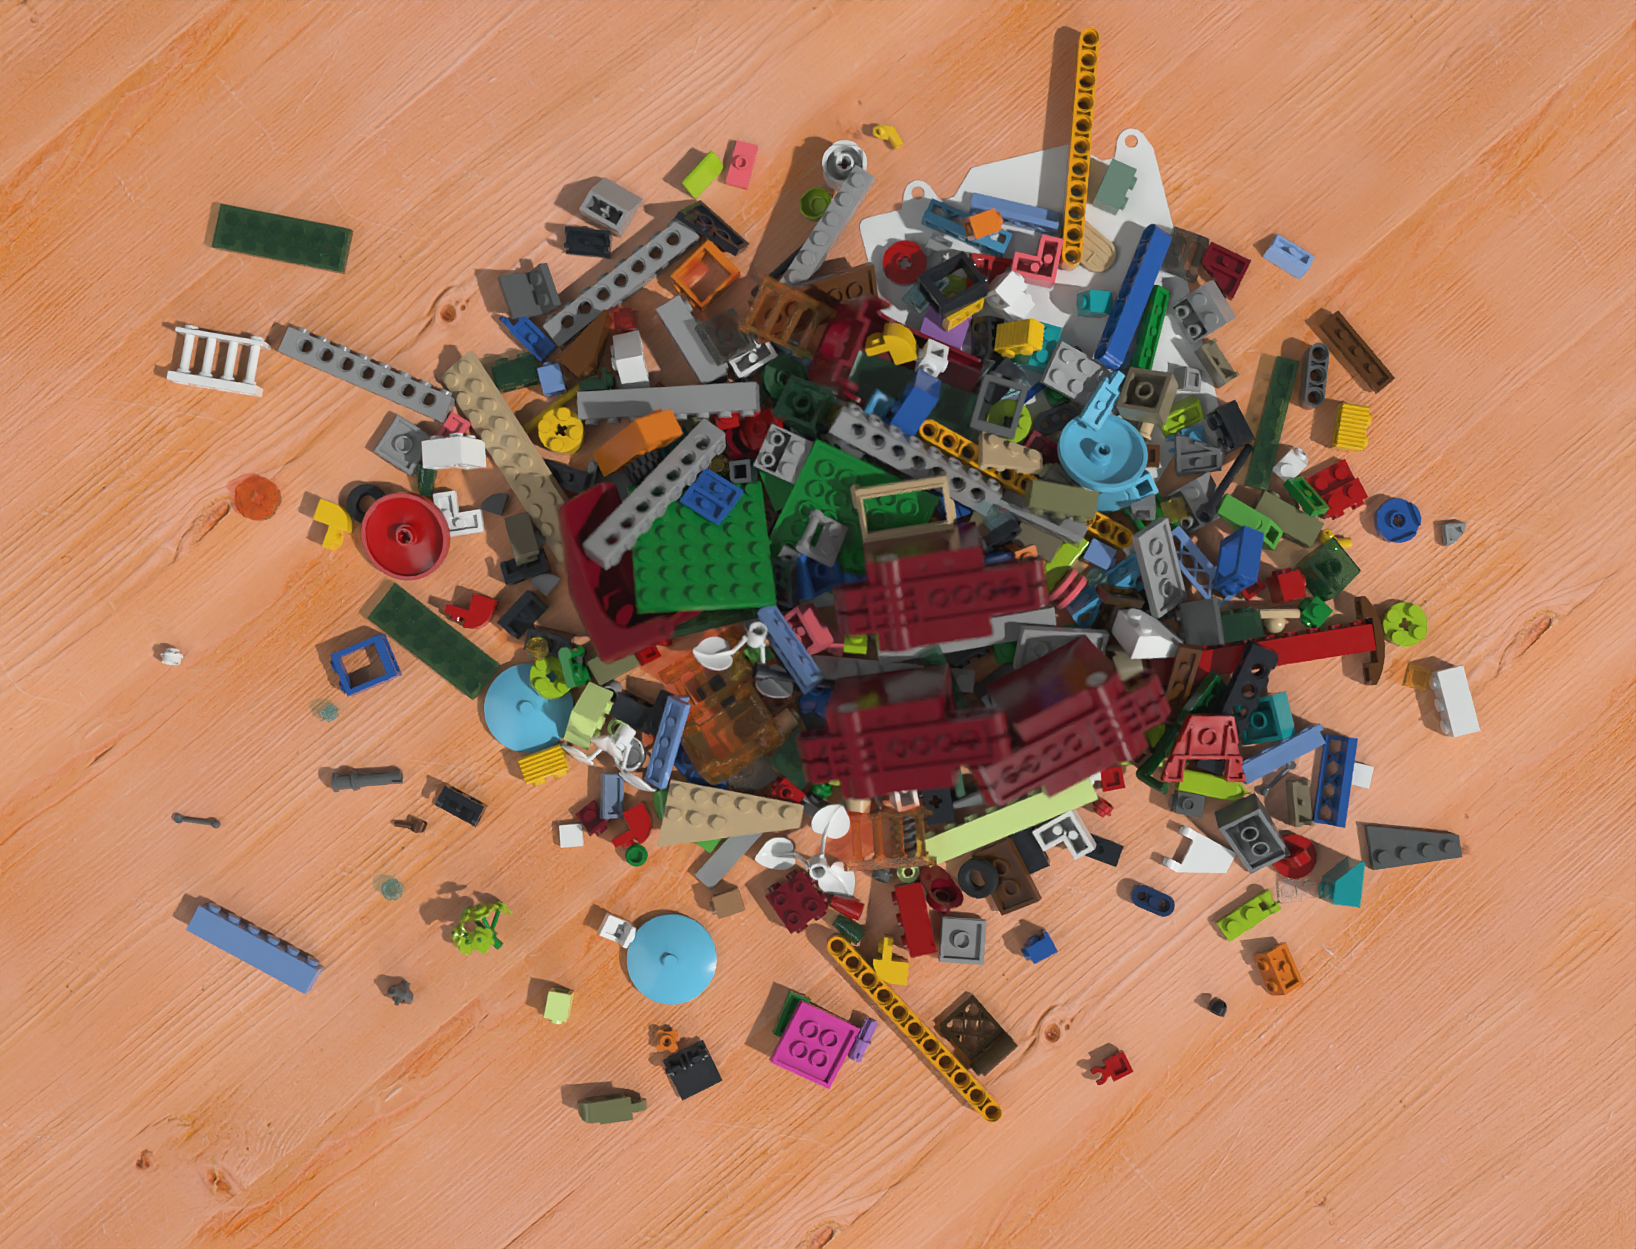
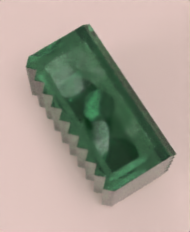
M529 352L520 353L516 359L512 360L500 358L495 360L496 364L490 365L495 386L501 394L541 384L537 370L539 368L537 358L534 354L530 355Z

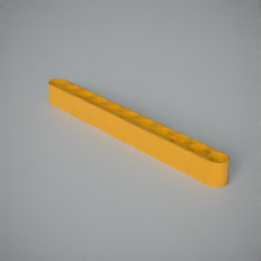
M1091 27L1083 29L1076 48L1061 239H1064L1059 260L1061 268L1066 271H1072L1077 268L1083 251L1100 42L1098 31ZM1088 38L1092 40L1093 44H1086L1083 39ZM1088 60L1091 65L1085 66L1081 61ZM1080 82H1087L1090 87L1084 88L1080 85ZM1084 103L1088 109L1083 110L1079 108L1078 104ZM1081 124L1085 126L1086 130L1079 131L1076 125ZM1080 146L1085 152L1078 153L1074 147ZM1080 168L1083 174L1077 175L1072 169ZM1076 189L1080 191L1081 196H1073L1071 190ZM1076 211L1079 214V218L1074 219L1070 217L1069 212ZM1074 233L1078 239L1072 241L1067 237V234ZM1071 254L1075 257L1076 261L1068 262L1065 256Z
M933 420L924 421L915 434V437L920 439L923 444L939 449L942 454L949 458H956L962 465L978 470L984 477L995 479L1004 489L1025 497V491L1021 488L1022 480L1026 482L1033 479L1041 481L1031 474L1016 473L1013 469H1005L1009 473V480H1004L1001 476L1002 471H996L994 467H990L989 470L979 469L978 445ZM924 426L931 429V437L924 435L922 430ZM943 437L950 439V448L943 445ZM963 448L970 451V459L963 456ZM1097 511L1095 519L1089 520L1084 524L1088 526L1087 535L1115 550L1127 548L1133 543L1132 536L1134 535L1131 530ZM1099 523H1102L1105 527L1104 534L1098 530ZM1118 534L1123 535V537H1124V543H1123V544H1120V543L1118 542V540H1117Z
M840 933L830 935L827 940V949L834 959L987 1122L995 1123L999 1121L1002 1117V1108L998 1100L902 997L876 974L874 967L845 936ZM841 940L843 947L840 950H834L831 947L832 941ZM848 957H857L859 960L856 966H849L846 963ZM865 973L874 975V979L870 983L862 981L861 978ZM886 989L889 991V996L886 999H880L877 996L878 991ZM902 1006L905 1011L902 1015L897 1016L892 1012L894 1007ZM913 1022L920 1024V1028L916 1032L908 1030V1026ZM927 1039L935 1041L934 1047L929 1049L925 1048L923 1044ZM942 1056H949L951 1060L947 1065L939 1063V1059ZM958 1072L966 1074V1078L963 1081H956L954 1079ZM973 1089H980L981 1095L973 1098L970 1096V1092ZM993 1105L997 1107L993 1114L985 1112L988 1106Z

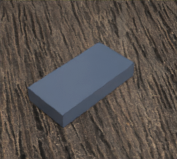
M600 773V819L624 818L622 814L624 812V779L619 773Z

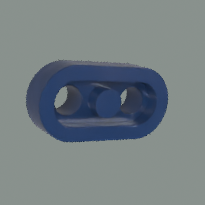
M1143 884L1136 885L1130 892V899L1133 904L1161 917L1169 916L1174 911V900L1163 892ZM1139 892L1145 893L1143 899H1138ZM1164 900L1165 906L1159 908L1158 903Z

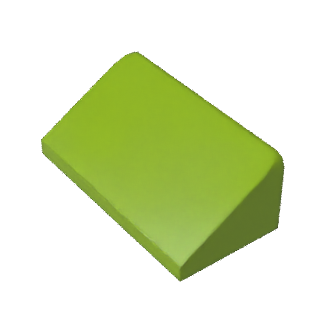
M710 151L682 181L683 189L694 199H697L724 169L722 162L713 151Z
M1190 395L1172 404L1165 426L1159 425L1163 436L1167 437L1205 419L1200 400L1194 395Z

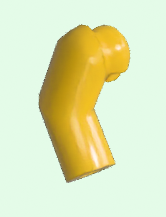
M879 124L873 128V135L878 139L890 141L894 150L904 145L893 126Z

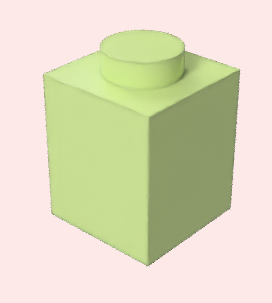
M552 987L548 993L544 1018L549 1019V1022L554 1024L566 1022L570 1015L574 991Z

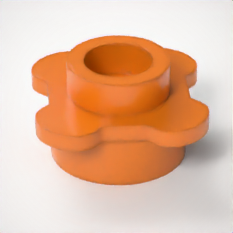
M674 1029L671 1031L658 1030L656 1033L658 1038L657 1051H677L678 1045L676 1041L678 1032Z

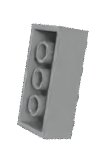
M680 295L658 307L656 310L661 321L700 384H722L729 380L727 374L730 372L729 366L722 356L718 358L716 355L718 353L717 347L711 337L706 339L704 336L706 334L705 328L699 318H693L695 314L688 300H682Z

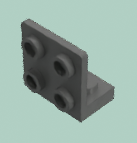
M540 263L528 273L500 275L497 278L512 319L548 315L561 305L547 263Z

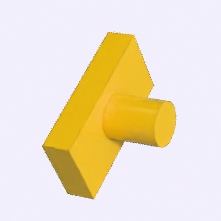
M952 292L946 297V299L956 295L957 293ZM985 298L945 318L942 322L943 328L948 332L983 308Z

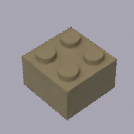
M1130 367L1116 405L1121 417L1127 420L1165 426L1178 389L1173 373Z

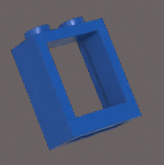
M1244 525L1221 540L1213 589L1221 591L1224 595L1233 596L1257 582L1264 539L1263 532Z
M386 634L376 635L330 655L332 661H330L331 667L335 673H338L341 680L339 681L340 689L347 696H355L402 676ZM375 644L387 674L353 687L342 658Z

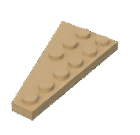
M671 780L657 847L800 828L804 805Z

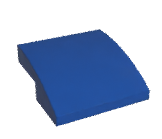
M706 468L696 482L692 483L680 503L719 526L737 504L744 491Z

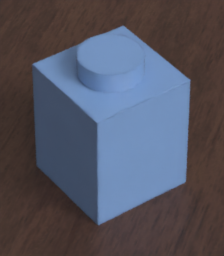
M555 361L543 363L542 367L537 368L543 394L547 398L568 392L563 369L559 363L555 364Z
M1094 538L1090 539V544L1084 550L1080 560L1103 572L1108 568L1111 569L1117 560L1115 556L1117 550Z

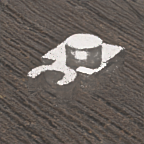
M1301 879L1276 880L1277 902L1280 904L1302 902V895L1316 898L1317 893H1309L1308 888L1311 885L1317 884L1312 880H1307L1303 884H1301Z

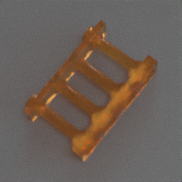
M756 270L752 278L759 283V290L744 319L742 320L733 315L731 320L738 325L737 329L749 335L751 331L792 350L791 354L800 359L807 357L813 360L814 355L806 349L821 319H824L826 316L834 319L838 311L830 305ZM773 290L777 292L776 296L778 298L763 327H757L752 322L767 293ZM792 299L796 301L794 304L796 307L781 336L770 333L785 302ZM811 308L814 315L799 344L796 345L788 341L803 311Z
M734 625L716 636L726 640L731 650L739 643L738 640L742 639ZM740 648L734 653V656L745 674L734 681L727 669L717 670L726 684L725 687L717 692L713 691L701 671V663L695 658L693 651L658 672L661 680L666 685L669 683L673 684L679 695L690 697L688 703L691 706L687 716L688 722L700 719L705 711L748 684H755V680L752 679L753 668ZM687 672L693 673L707 696L706 699L698 704L694 703L681 681L682 675Z
M913 806L912 811L869 815H862L861 812H848L852 828L853 857L851 862H843L844 872L936 866L937 856H929V852H926L924 816L934 815L933 811L927 810L925 806ZM915 817L917 843L915 857H907V853H905L902 818ZM893 819L896 854H893L894 858L886 859V855H883L881 820ZM872 821L874 856H872V860L865 861V857H862L860 822Z

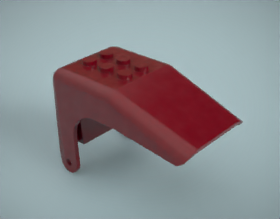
M865 295L836 304L808 369L807 377L809 382L860 407H864L875 388L894 397L896 401L899 400L906 385L916 373V361L913 360L895 365L889 351L868 357L865 346L868 336L884 331L885 323L901 324L912 332L918 349H922L928 339L949 347L947 367L943 373L940 372L936 377L942 381L939 400L925 421L933 420L957 433L974 392L972 388L978 382L983 371L984 362L978 357L885 315L880 310L890 309L892 303L880 296ZM890 409V411L888 412V414L886 415L887 418H889V416H890L891 413H892V412H891V409ZM924 426L923 432L932 435L931 429ZM943 437L942 440L951 443L950 439Z
M612 482L598 483L556 508L569 595L598 658L605 664H612L669 639L674 634L675 626L694 618L703 611L637 613L632 549H626L618 563L614 566L611 565L607 570L585 555L583 544L622 504L618 489ZM629 524L624 525L623 528H630ZM612 540L609 541L607 544L613 545L617 541Z

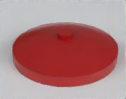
M408 491L387 494L375 501L363 518L361 526L363 548L374 566L392 578L405 581L424 578L436 571L448 555L450 530L447 520L441 510L431 500L420 494Z

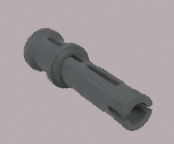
M401 769L371 773H359L357 771H352L349 774L332 773V789L334 793L344 789L357 791L365 786L403 783Z

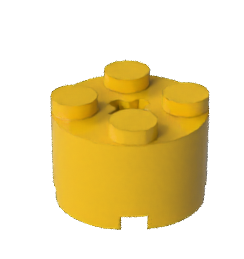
M565 407L555 408L548 411L542 417L538 424V433L541 442L551 452L569 456L575 454L583 447L586 439V426L572 410ZM561 428L566 429L565 436L559 434Z

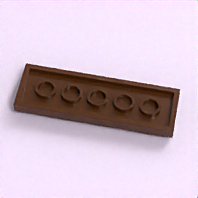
M867 262L749 299L748 304L755 342L760 345L828 323L834 307L839 302L865 295L878 296L874 264Z

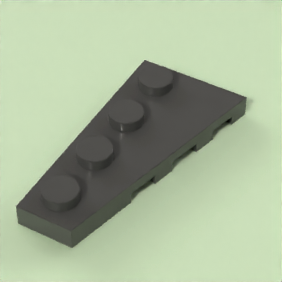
M1364 825L1372 870L1462 857L1460 839L1457 834Z

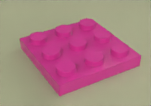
M800 999L769 1060L781 1068L830 1089L860 1028Z

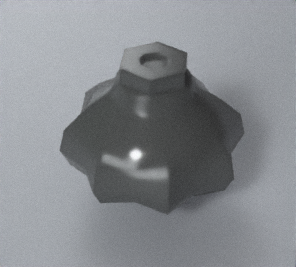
M401 981L398 985L391 986L387 990V997L392 999L396 1006H399V1003L411 1004L414 995L410 990V983L407 981Z

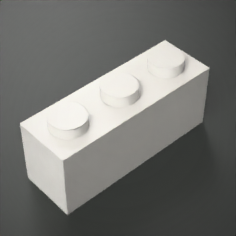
M1455 665L1429 672V685L1434 690L1436 696L1434 704L1436 710L1440 712L1442 719L1440 727L1446 737H1458L1480 731L1464 666Z

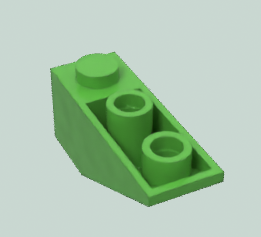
M1225 493L1216 510V514L1235 531L1245 525L1263 532L1262 549L1274 550L1284 532L1270 518Z

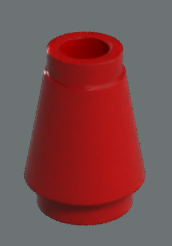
M834 895L830 907L852 921L853 919L859 921L865 904L860 902V899Z

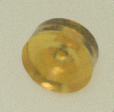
M542 637L531 638L525 644V650L530 659L541 661L549 653L548 643Z

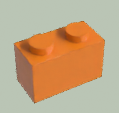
M995 208L961 219L968 241L976 240L1002 230L1003 220L1000 212H996Z

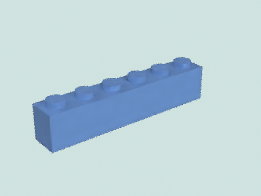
M209 902L198 906L186 928L187 931L303 994L312 990L324 968L323 965L319 964L318 959L300 954L298 948L280 943V939L274 935L263 934L260 932L259 927L241 922L239 916L221 911V907L215 903Z

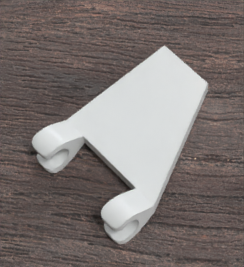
M1182 825L1179 833L1190 838L1192 842L1181 863L1165 857L1162 862L1164 866L1176 872L1226 873L1236 853Z

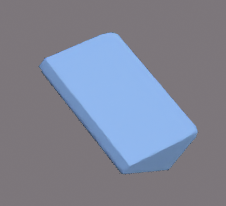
M1276 234L1263 255L1266 260L1297 279H1301L1315 257L1279 234Z

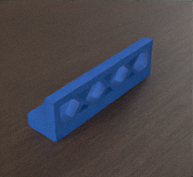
M1324 734L1326 743L1323 744L1312 820H1314V823L1345 828L1358 739ZM1330 739L1341 741L1340 751L1334 755L1329 749ZM1334 761L1338 769L1337 773L1330 777L1326 772V765ZM1331 783L1334 787V795L1327 799L1323 794V787ZM1325 805L1331 810L1330 820L1319 819L1320 809Z

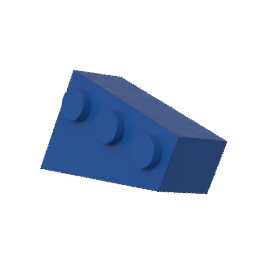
M918 368L911 381L906 385L901 398L894 403L889 418L885 417L883 422L888 425L897 426L908 436H914L939 400L942 381ZM894 445V446H893V447H895L896 449H902V448H903V447H901L900 445Z

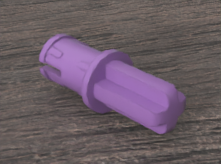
M871 1017L865 1018L859 1034L855 1038L853 1047L848 1054L851 1060L855 1061L857 1059L856 1062L859 1063L862 1061L867 1046L872 1043L870 1040L878 1025L875 1019Z

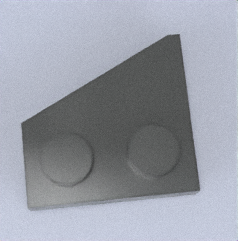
M1174 433L1175 474L1177 477L1222 471L1221 449L1219 447Z

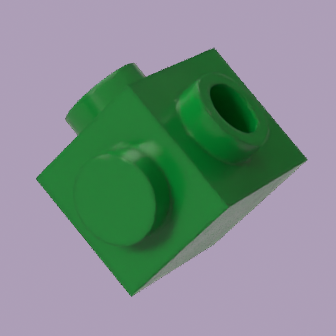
M1318 596L1306 597L1298 605L1300 610L1299 621L1307 628H1319L1333 612Z

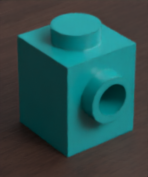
M1089 289L1078 293L1076 301L1077 316L1101 318L1110 315L1112 310V292Z

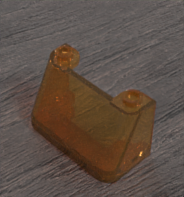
M750 681L736 688L734 693L736 701L699 725L695 721H686L680 742L697 772L711 785H717L779 745L786 737L778 721Z

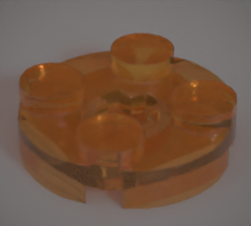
M253 476L243 480L241 484L236 486L234 501L237 510L243 517L255 521H265L276 514L278 506L281 505L282 497L278 486L274 482L264 477ZM256 493L263 495L259 505L253 502Z

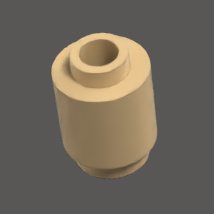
M786 706L770 719L771 722L767 726L778 739L780 736L784 737L800 725L798 720L801 717L793 707L789 710Z

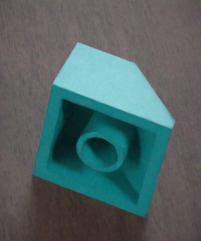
M1041 322L1045 326L1042 341L1043 349L1033 351L1032 355L1015 354L1014 358L1009 359L1017 367L1043 374L1059 341L1063 328Z
M1286 691L1259 696V704L1256 710H1252L1249 716V726L1241 733L1244 745L1283 740L1296 735ZM1241 704L1235 705L1236 713H1238L1242 709Z
M1346 857L1324 874L1322 881L1318 884L1319 899L1334 905L1360 908L1365 862Z

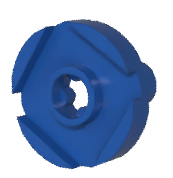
M1401 498L1384 502L1374 512L1375 529L1386 542L1403 543L1415 537L1421 525V514L1418 508L1413 503ZM1395 515L1403 520L1400 522V527L1393 524L1392 520H1394Z

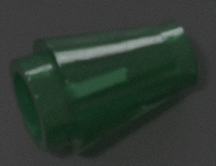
M418 464L415 472L419 494L422 496H433L438 470L423 468V464Z
M841 914L836 917L832 924L850 944L854 943L857 945L867 931L863 928L862 924L852 921Z

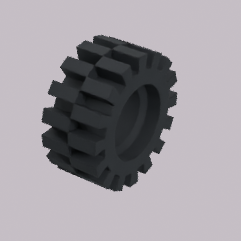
M653 450L650 453L647 452L645 455L639 456L638 459H634L632 463L627 464L623 471L631 485L638 486L664 459L658 450Z

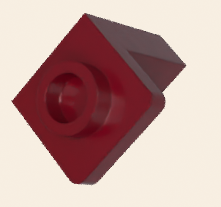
M594 800L575 814L587 829L589 836L595 833L598 837L608 829L606 824L610 820L600 819V807Z

